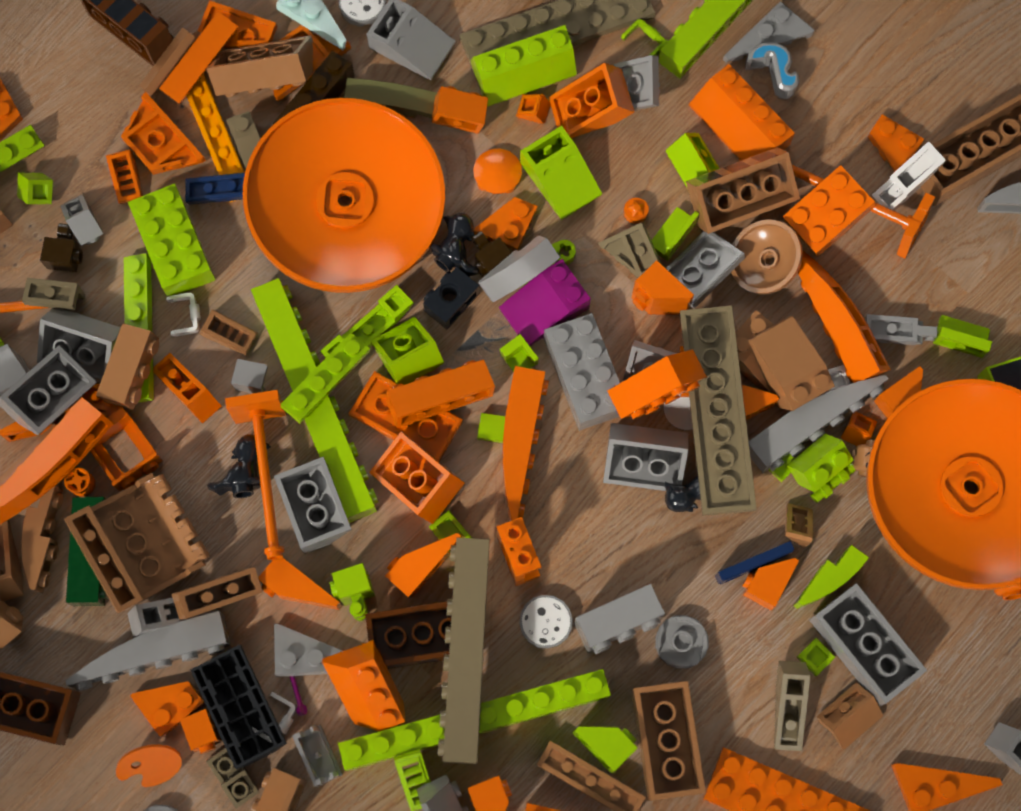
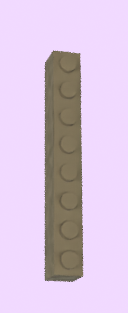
M456 538V545H451L450 561L455 562L454 572H449L448 588H453V599H448L447 616H452L451 627L446 626L445 643H450L449 654H444L443 671H448V682L442 683V699H447L446 710H441L440 727H445L444 739H439L438 756H443V762L477 764L489 539Z

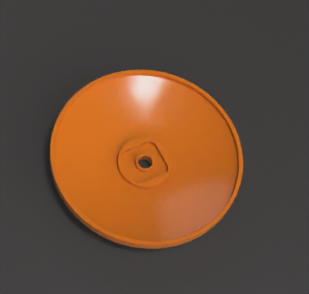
M333 98L312 102L291 111L279 119L262 136L254 148L245 170L243 206L248 227L259 249L285 275L301 284L322 291L335 293L362 292L378 288L398 279L412 269L427 253L436 238L442 222L445 206V184L441 165L435 151L422 132L401 114L378 103L355 98ZM342 196H349L352 199V203L349 206H341L338 200Z
M959 379L942 382L916 393L903 402L888 417L880 429L869 455L866 481L867 493L877 526L892 549L904 561L925 576L938 582L971 590H995L1021 583V390L990 380ZM966 481L976 483L978 487L976 494H970L965 490L964 483Z

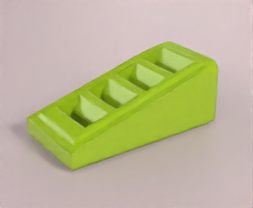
M419 748L393 757L411 811L422 809L417 788L431 782ZM416 762L419 763L418 765H415V766H412V767L403 769L404 766H407V765H410V764H413V763H416ZM422 772L421 774L406 778L408 776Z

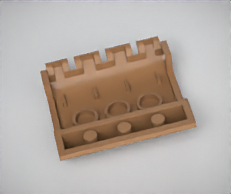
M151 473L137 480L133 486L92 507L87 506L64 518L117 614L143 602L206 565L204 560L210 557L201 540L195 544L193 543L192 539L199 535L189 518L180 520L179 516L184 514L185 511L176 495L174 494L167 498L166 493L171 491L172 488L164 474L155 477L154 473Z

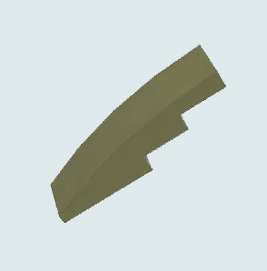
M347 78L343 98L371 101L388 107L399 114L413 118L417 115L432 118L437 93L396 83Z

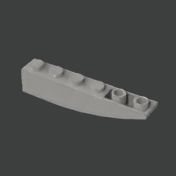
M886 375L878 376L837 388L787 413L749 441L750 458L762 473L766 472L769 468L772 472L784 464L782 458L790 453L792 457L796 456L805 448L803 446L804 443L810 439L812 442L818 440L825 434L823 430L829 425L833 428L845 419L843 415L850 410L853 413L858 411L865 405L864 400L869 396L873 399L879 396L885 390L883 386L887 382L888 377Z
M217 611L176 622L174 625L139 635L87 664L65 680L66 686L76 688V691H82L92 688V683L103 681V684L118 681L120 675L129 673V676H137L146 673L145 669L155 666L156 669H162L172 666L171 661L182 659V662L198 659V654L208 652L209 655L225 651L224 647L231 645L225 616L222 612Z

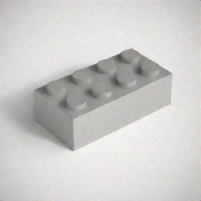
M591 313L544 329V342L578 430L580 431L620 417L607 390L620 384L593 314Z
M857 583L809 619L861 686L874 696L879 706L888 703L927 671Z

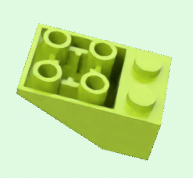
M562 125L520 151L522 167L561 220L602 195L576 144Z

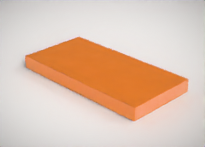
M374 371L348 415L393 441L400 432L404 433L440 462L463 423V419L447 411L397 428L386 402V391L396 385V382Z

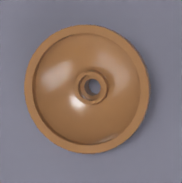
M769 219L752 223L739 233L732 244L745 253V259L731 274L742 288L751 293L771 294L786 287L795 278L800 269L803 255L800 239L796 232L783 222ZM775 258L774 263L769 265V260Z

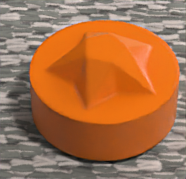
M631 198L626 202L623 214L628 222L639 224L646 220L649 207L643 199Z

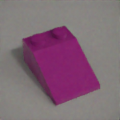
M561 259L523 286L499 306V310L516 334H521L527 344L531 346L544 338V329L571 321L587 311L590 307L591 298L563 259Z

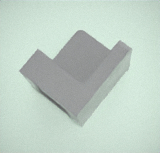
M237 359L231 384L238 391L248 393L266 392L263 384L268 367L266 364Z

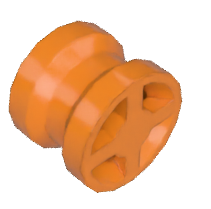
M80 467L74 468L64 478L66 488L79 497L91 494L96 485L94 477L84 468Z

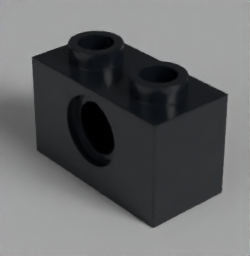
M457 267L452 272L448 271L440 280L441 284L438 288L430 290L423 299L424 312L446 330L480 295V285ZM448 293L456 295V298L452 301H447L443 297Z

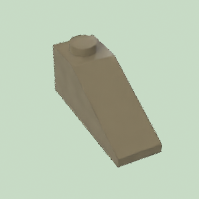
M249 111L226 119L245 168L254 148L260 141V136Z
M778 661L774 749L802 751L811 677L806 662Z

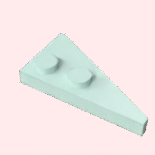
M278 0L276 2L277 10L339 49L344 50L346 48L347 40L322 0Z

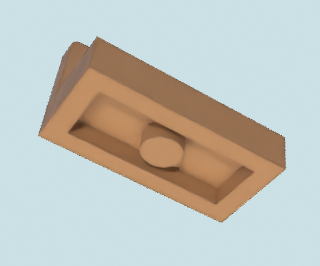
M856 682L816 717L819 723L834 735L839 746L842 749H846L881 719L883 713L874 696Z

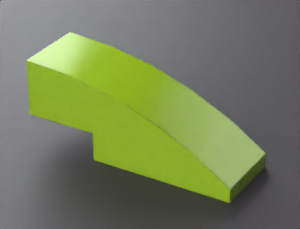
M851 545L844 551L836 564L829 560L825 561L793 606L799 609L828 596L854 576L869 557Z

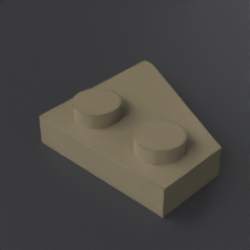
M642 222L599 242L601 248L607 250L637 278L656 260L661 264L648 231Z

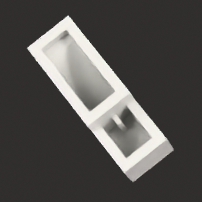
M928 142L890 176V179L875 191L872 196L880 205L895 211L945 163L946 159Z

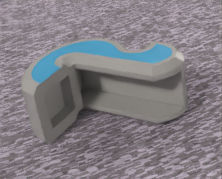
M762 43L753 47L749 52L745 70L769 66L774 93L778 98H791L799 84V74L797 72L789 73L792 56L786 47L779 43Z

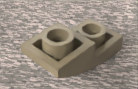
M226 747L206 760L236 809L260 792L245 767L235 769Z

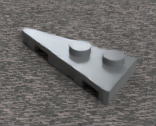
M779 2L724 55L723 61L727 63L741 60L749 54L753 47L762 43H779L785 46L791 44L793 40L805 36L806 39L810 38L815 30L782 2Z
M274 624L275 677L328 674L322 659L342 652V650L280 624Z

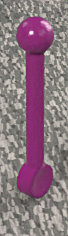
M289 676L298 705L296 713L299 716L307 714V707L302 703L295 676Z

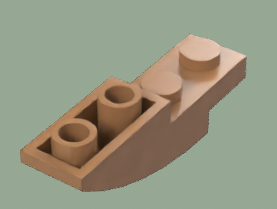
M56 485L40 498L38 508L27 507L22 530L21 549L25 576L29 588L42 594L44 588H47L50 583L51 573L49 571L51 564L56 561L59 552L58 542L49 538V535L55 530L56 519L54 518L57 509L61 508L64 498L63 490Z

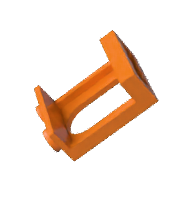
M123 407L107 417L114 423L113 426L90 450L112 481V485L119 491L133 486L137 479L144 474L148 475L154 472L159 467L158 464L163 461ZM123 429L144 458L142 462L126 473L120 470L103 446L104 442Z
M522 517L496 526L497 539L515 586L539 578L540 573L538 569L541 568Z

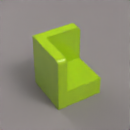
M18 172L17 197L26 204H52L53 180L43 173Z
M521 334L500 348L501 357L513 372L515 366L532 369L538 364L539 358Z

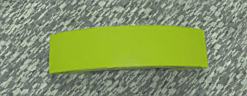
M396 284L378 300L379 304L343 336L338 335L320 352L326 358L350 333H353L370 348L372 346L371 341L388 332L414 304L413 301Z

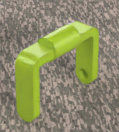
M641 19L636 20L622 34L621 39L626 40L640 27L645 34L660 44L650 54L657 56L660 53L658 50L665 39L650 24L648 25Z

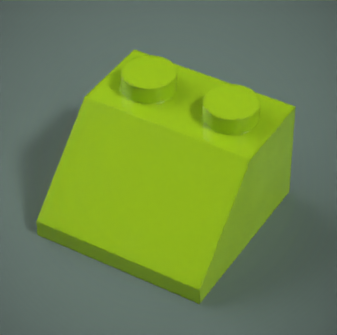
M415 317L371 341L396 384L402 383L405 385L411 383L444 364L435 340Z
M578 727L572 733L610 773L615 772L638 748L634 744L637 741L636 738L626 728L621 731L618 727Z

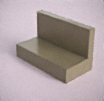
M27 278L22 302L24 305L75 310L77 299H85V294L78 283Z

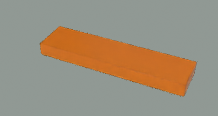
M218 11L159 89L180 105L205 73L207 67L215 60L237 31L238 26Z

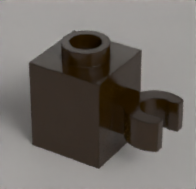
M59 223L57 238L44 237L40 261L47 269L77 272L78 264L82 263L83 251L75 240H72L73 232L69 229L68 224Z
M481 231L473 236V243L480 250L475 253L474 266L479 269L478 273L482 277L487 275L512 253L500 237L489 243Z

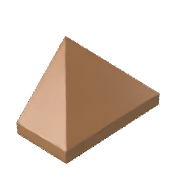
M787 503L785 536L804 549L813 539V509Z

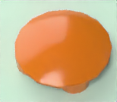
M501 148L490 149L482 153L476 160L473 168L478 188L493 194L513 192L522 176V166L517 156Z

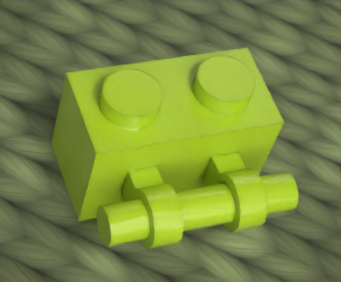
M826 433L787 465L798 485L814 492L810 496L816 503L823 498L827 499L833 494V489L841 483L845 484L850 479V475L856 471L851 464L854 459L844 442Z
M361 563L331 573L334 581L329 582L333 597L337 601L340 600L344 606L350 605L349 611L354 619L357 621L365 620V614H368L365 599L374 597L375 594L364 564Z

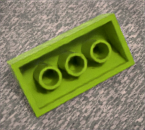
M566 25L482 53L470 60L482 96L488 97L487 107L577 75L574 50Z

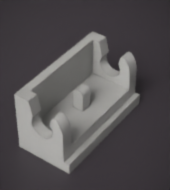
M321 725L311 726L310 729L292 735L314 787H319L343 775Z

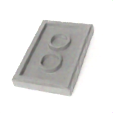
M703 231L666 269L694 294L690 306L695 309L745 259V253L716 233L708 234Z

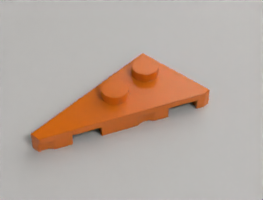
M900 763L891 765L909 811H930L1003 785L1000 778Z

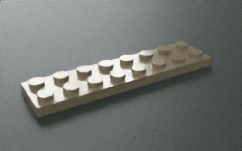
M557 0L459 34V37L471 65L470 60L474 56L566 25L572 46L629 27L638 19L646 21L654 18L655 11L650 0Z
M732 305L680 310L684 351L694 350L707 378L698 382L700 387L689 392L702 516L756 511Z

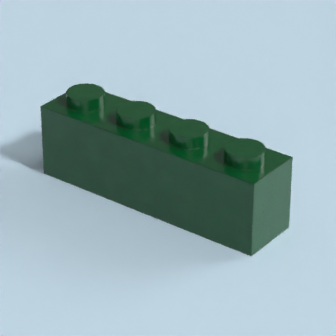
M72 497L71 514L87 506L92 507L106 500V498ZM70 531L66 603L71 606H105V599H108V596Z

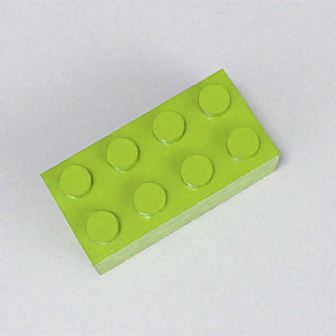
M175 183L128 202L161 287L167 297L183 294L216 280Z

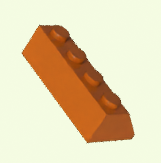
M730 64L712 76L689 103V106L740 161L777 147L785 150L790 146L795 134Z

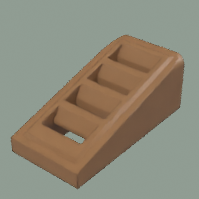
M212 309L199 335L246 356L258 333ZM219 322L220 324L216 332L211 331L214 323ZM224 326H228L229 329L225 336H221L220 333ZM234 330L239 331L234 341L229 340ZM242 335H248L243 346L238 345Z

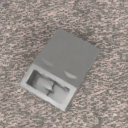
M389 0L367 32L370 49L429 80L433 79L456 43L455 40L414 7L401 0Z

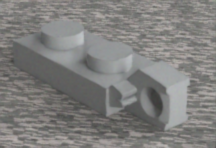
M872 314L865 316V321L879 343L921 345L923 341H934L937 337V327L923 326V321H918V318Z

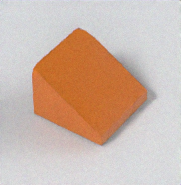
M543 94L522 95L516 116L521 119L545 124L551 106L550 101Z
M858 412L852 413L841 438L855 446L866 444V440L871 439L877 422Z

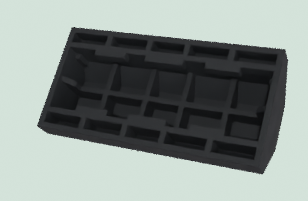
M241 645L190 670L235 769H240L257 762L287 744ZM252 727L259 731L254 733ZM264 733L269 736L272 743L260 737L259 734Z

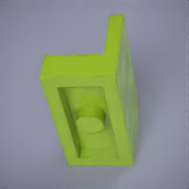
M684 133L666 149L668 157L686 187V181L720 169L699 133Z
M676 207L651 240L657 254L669 261L697 224L700 213L695 211L690 216L679 207Z
M942 315L938 321L937 337L934 339L933 344L983 358L990 351L992 341L988 340L990 329Z

